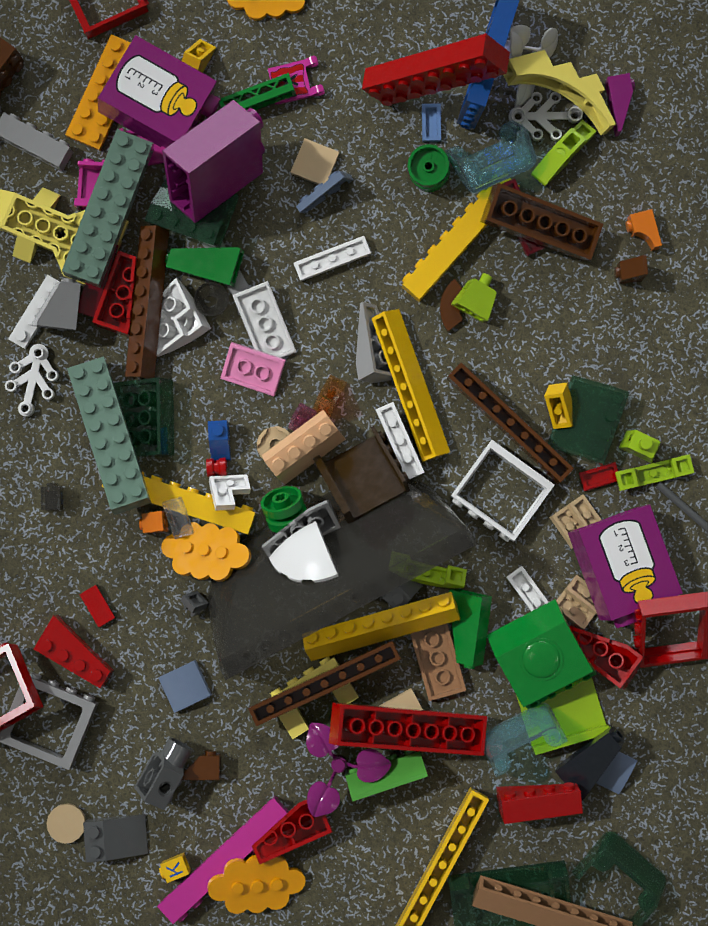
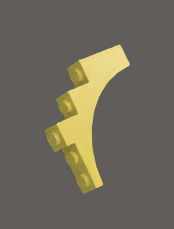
M545 50L509 59L507 74L503 75L508 86L517 84L536 85L563 95L588 116L600 135L607 134L616 125L601 96L605 89L597 74L579 78L571 62L553 66Z

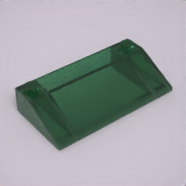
M564 860L448 876L454 926H535L472 906L473 893L480 875L571 903L569 875Z

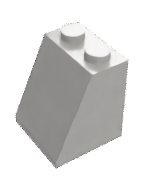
M64 278L57 282L33 320L32 326L68 331L76 330L81 284L75 283V279Z

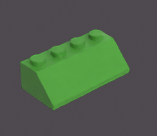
M404 750L403 755L397 756L392 754L386 756L391 761V767L381 779L375 782H363L357 777L358 769H348L349 773H346L345 776L352 802L428 777L420 751Z

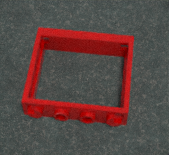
M69 0L87 39L149 12L147 9V5H149L148 0H137L138 5L90 26L78 0Z
M708 592L638 601V607L634 611L637 623H634L636 636H633L636 648L634 650L644 657L640 668L708 659ZM700 611L696 642L645 648L646 618Z
M8 642L0 645V659L6 655L8 656L26 703L0 717V732L43 708L18 645Z

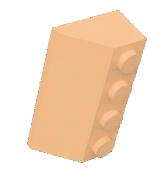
M322 410L264 453L262 457L274 475L285 485L314 464V457L320 455L322 458L346 439L326 412Z

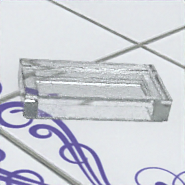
M182 497L164 501L162 505L174 539L193 534L194 531Z

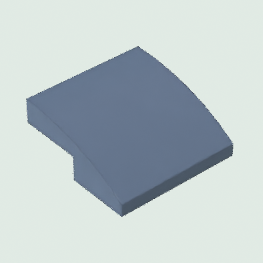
M196 660L158 677L174 713L212 695Z
M619 751L596 783L620 794L638 760Z

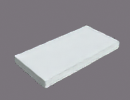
M268 281L232 295L255 350L279 358L296 352Z

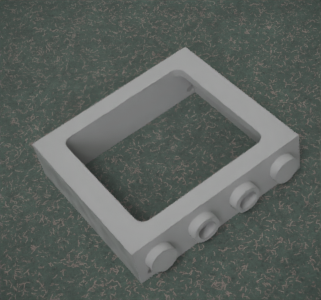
M31 672L30 676L36 689L82 707L81 716L65 755H60L11 735L15 724L0 732V742L70 770L73 768L99 702L94 701L95 697L91 695H79L74 688L66 687L64 689L59 687V682L50 679L47 682L41 679V675ZM20 686L9 712L21 706L25 701Z

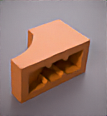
M650 209L629 215L625 222L627 232H631L632 237L637 236L645 240L651 251L658 250L662 243L653 210Z

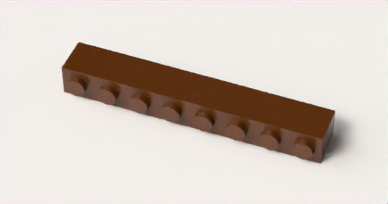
M156 225L140 227L125 377L136 380H154L166 269L165 259L169 240V231Z
M460 363L448 375L447 380L557 484L561 483L574 469L464 364Z
M393 641L387 642L248 708L255 725L259 726L400 660V656Z

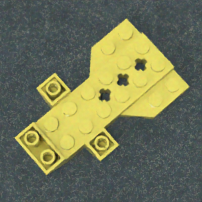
M43 187L33 200L15 192L0 189V231H5L17 237L12 256L31 264L38 246L54 252L61 272L85 210L71 215L54 210L61 195ZM126 221V224H125L124 229H123V231H122L121 237H120L119 242H118V244H117V245H118L117 252H118L119 247H120V245H121V243H122V238H123L124 233H125V231H126V229H127V226H128V224H129V221ZM64 230L65 237L59 238L57 235L58 231ZM76 280V282L85 285V283Z

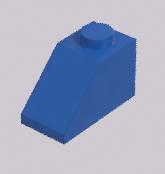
M227 420L208 421L211 458L215 461L226 457L227 461L231 460L229 422Z

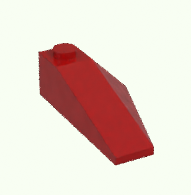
M569 626L594 669L620 689L625 690L636 675L644 657L629 645Z
M306 799L293 807L252 845V848L260 865L332 833V827L327 815L312 816Z

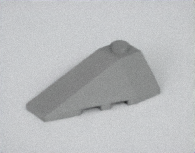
M366 302L360 303L356 352L358 380L369 383L390 381L393 378L371 319L380 313L377 305Z
M329 500L308 508L265 542L262 548L268 558L292 534L315 521L323 536L341 528Z

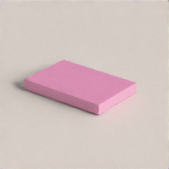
M231 342L220 379L275 396L286 359Z

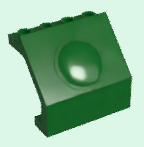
M556 599L487 634L493 653L523 708L537 707L545 700L552 699L557 694L570 690L575 685L587 681L597 674L568 626L564 612Z

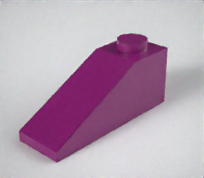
M630 73L609 76L605 81L610 113L616 123L613 127L615 137L619 136L622 131L633 90H635L634 79H631Z

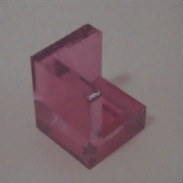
M300 403L291 417L288 428L295 431L314 417L317 411Z

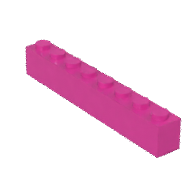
M274 796L169 893L157 906L172 924L177 920L181 922L188 916L187 911L191 907L195 909L202 903L203 900L201 898L206 893L209 895L207 889L209 880L215 875L224 874V866L228 861L234 858H241L246 861L245 857L249 853L253 855L252 845L289 812L286 807Z

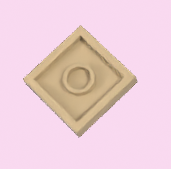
M304 138L290 173L317 185L320 183L324 184L329 180L328 177L331 175L340 153Z

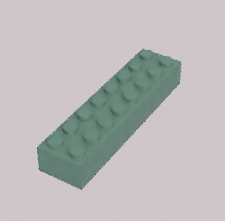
M119 129L116 130L63 266L62 272L64 276L98 288L101 287L154 151L153 142Z
M104 356L67 368L111 511L114 515L152 503Z

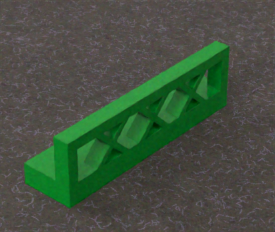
M289 73L225 96L221 98L220 105L223 108L225 106L223 102L234 100L245 110L252 108L256 111L296 96V92ZM287 79L288 84L277 88L279 82ZM267 87L272 89L268 92L260 94L262 88ZM251 94L254 96L242 101L244 95Z

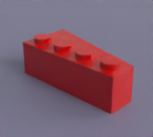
M121 251L117 252L92 321L97 327L129 337L137 266L136 256Z
M53 615L34 647L35 651L98 688H103L114 671L59 615Z
M577 783L496 787L498 809L504 824L583 813L581 791Z

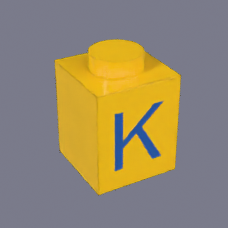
M185 853L162 861L159 868L162 879H166L167 883L189 875L191 872Z

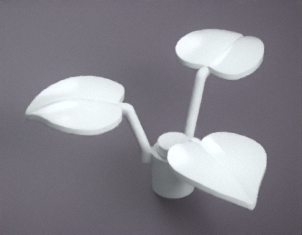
M516 25L511 27L509 31L510 40L506 41L504 47L510 52L509 59L521 56L523 49L537 52L545 50L550 58L558 42L557 29L549 28L542 37L541 47L535 48L525 46L530 39L531 33L528 26ZM518 85L515 107H521L530 99L535 85Z

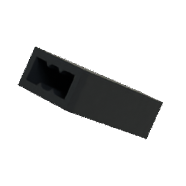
M610 726L557 766L555 772L564 783H577L581 791L582 801L621 750L624 744L623 735L619 730H615L613 726Z

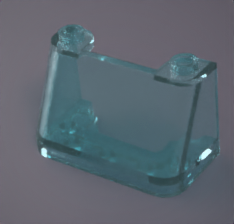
M514 120L507 122L499 129L500 142L469 156L460 146H454L445 150L450 164L468 191L472 193L482 191L529 170L536 164V154L526 128Z
M540 703L537 707L527 709L486 730L485 752L496 777L509 771L511 761L508 753L541 736L544 737L547 744L555 747L568 741L552 708L548 704Z

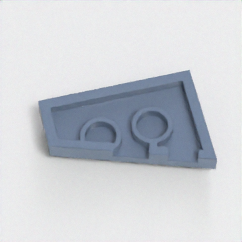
M342 171L333 172L328 177V181L324 184H318L310 195L303 196L296 208L300 213H307L326 199V194L331 195L339 191L340 185L345 181L348 183L354 180L352 176Z

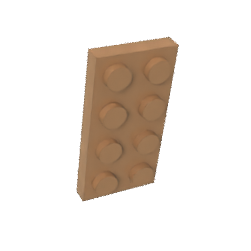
M448 624L411 633V640L428 700L432 701L466 691L459 663H456L455 649Z

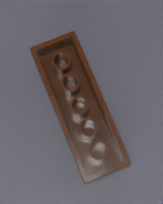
M500 183L492 186L480 221L583 262L592 259L603 227V223Z

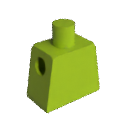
M482 273L479 280H469L451 305L480 322L488 321L497 294L494 289L489 287L493 278L488 274Z
M628 430L619 448L652 463L661 442L640 431Z

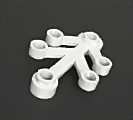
M534 92L522 108L515 107L510 111L509 121L515 126L522 125L531 134L534 141H540L543 137L542 130L536 129L528 121L535 120L550 134V138L553 141H558L562 136L561 130L555 128L547 120H569L571 123H578L582 119L583 111L579 107L574 106L568 112H547L554 104H558L561 100L559 93L552 92L549 99L536 112H528L534 105L540 104L542 101L541 93ZM556 95L559 99L554 101L552 96ZM539 96L540 100L535 101L533 97ZM516 114L521 115L520 120L515 119ZM571 114H577L578 118L573 119ZM539 132L541 136L536 138L534 133ZM558 132L559 137H554L553 133Z
M42 344L33 345L27 357L19 362H12L9 365L10 371L18 374L22 371L23 367L32 363L31 370L14 381L8 380L5 383L7 391L15 392L19 386L28 381L24 401L18 406L19 413L25 417L31 416L35 411L32 399L36 382L42 390L43 398L51 400L55 396L54 391L48 387L39 372L40 365H42L47 372L46 377L48 380L55 382L59 378L58 372L52 368L47 360L49 355L48 349ZM37 350H41L40 356L35 355ZM17 364L19 368L17 371H14L13 366ZM55 372V378L51 379L50 374ZM10 383H14L13 389H9ZM47 391H51L50 397L45 396ZM27 405L28 411L23 412V406Z

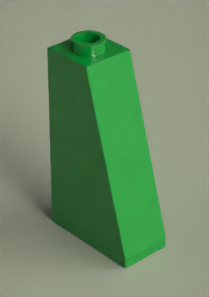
M238 247L173 248L166 255L165 263L166 267L171 270L235 287L245 251Z
M452 589L449 592H452L460 616V620L452 622L456 663L464 664V668L475 669V666L483 665L492 596L464 589Z

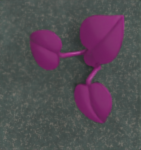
M310 723L306 738L308 751L316 757H324L329 753L333 758L331 767L334 770L327 785L322 781H317L308 791L307 804L312 816L319 817L329 814L338 807L340 803L339 792L331 787L336 773L343 772L349 766L358 769L357 777L361 781L375 782L389 771L391 761L379 751L368 748L358 754L356 759L358 765L347 762L344 756H336L332 752V750L337 749L339 746L329 743L330 727L322 723Z

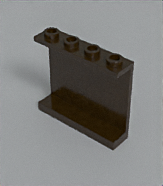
M374 426L370 427L374 434L373 437L326 462H323L320 455L313 458L348 524L410 491L407 484L410 480L406 472L401 473L400 469L402 466L397 458H392L394 453L390 445L385 446L384 442L386 439L381 431L377 432Z

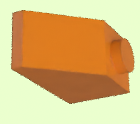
M156 511L142 514V518L139 519L140 530H143L145 534L169 532L167 512Z

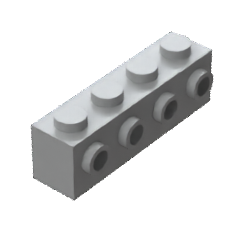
M3 112L0 118V139L63 172L73 154L69 147L70 144L61 139L59 141L53 139L54 136L46 131L42 133L36 130L37 127L29 122L26 124L21 122V119L12 113L8 115Z

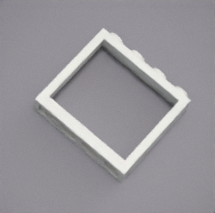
M491 440L450 497L453 498L452 503L459 508L462 506L469 510L467 513L476 520L479 517L485 521L483 523L485 527L491 531L496 529L500 532L498 536L506 542L511 540L513 542L554 487V484ZM490 451L543 488L512 533L459 495Z

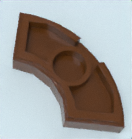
M455 279L446 287L440 303V316L447 332L463 321L460 310L451 305L462 290V287Z

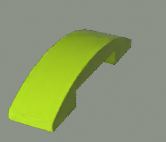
M689 454L615 472L619 491L695 472Z
M396 552L391 553L389 571L400 577L417 583L443 588H464L467 569L450 565L447 568L410 560L411 556Z

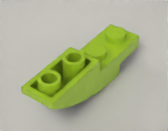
M581 120L574 128L571 127L553 146L531 175L546 186L596 134V130L584 120Z

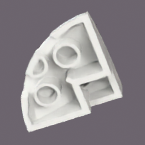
M175 278L163 292L157 348L158 357L192 342L211 329L200 307L178 278Z
M316 521L292 534L269 557L279 574L283 573L295 582L302 583L303 580H312L318 583L338 577L330 551Z

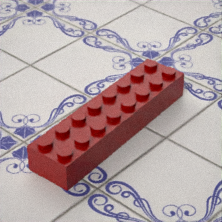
M485 33L365 68L362 90L379 100L383 105L391 106L395 103L406 102L410 99L507 74L510 52Z
M332 703L329 743L338 746L484 756L487 716Z

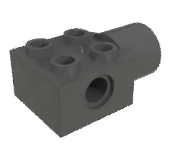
M169 737L163 750L152 754L134 786V789L144 802L162 810H165L166 806L171 803L176 788L182 783L183 768L193 752L191 747L175 738Z

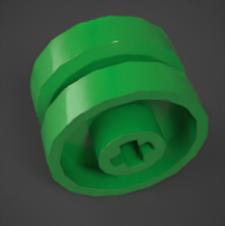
M426 144L419 146L411 153L407 167L411 181L417 188L422 191L433 192L446 185L450 177V164L448 156L443 149L436 145Z
M282 486L273 489L260 502L268 528L275 533L281 531L307 510L301 491L293 486Z

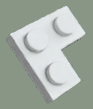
M247 475L209 477L215 511L234 510L235 501L233 495L250 494L251 488Z

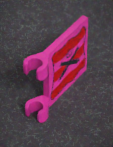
M316 56L268 68L270 80L289 73L296 92V96L277 102L275 105L325 94L321 84L312 88L309 85L306 68L318 66ZM287 79L279 82L277 88L288 84Z

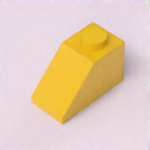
M199 39L184 52L182 62L203 73L216 47Z
M568 383L549 385L544 397L553 429L572 427V397Z

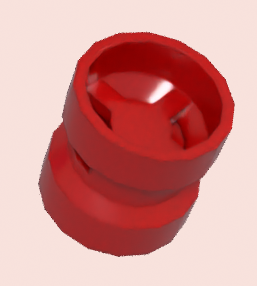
M226 457L219 458L216 461L213 458L206 459L208 478L216 474L227 476Z

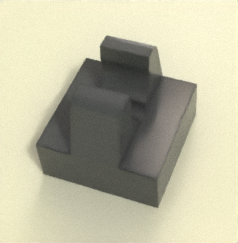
M198 591L185 594L181 598L184 609L191 612V617L207 609L209 604Z

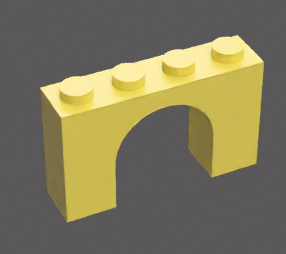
M328 656L319 662V667L316 669L313 666L303 672V677L300 679L294 677L286 683L288 685L286 688L281 690L279 687L272 691L270 695H276L338 666L339 663L335 657L330 659ZM351 683L332 691L339 703L349 704L359 698ZM298 707L278 716L292 739L309 730V725Z

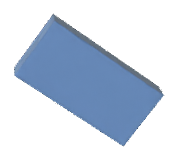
M441 103L422 104V142H441Z

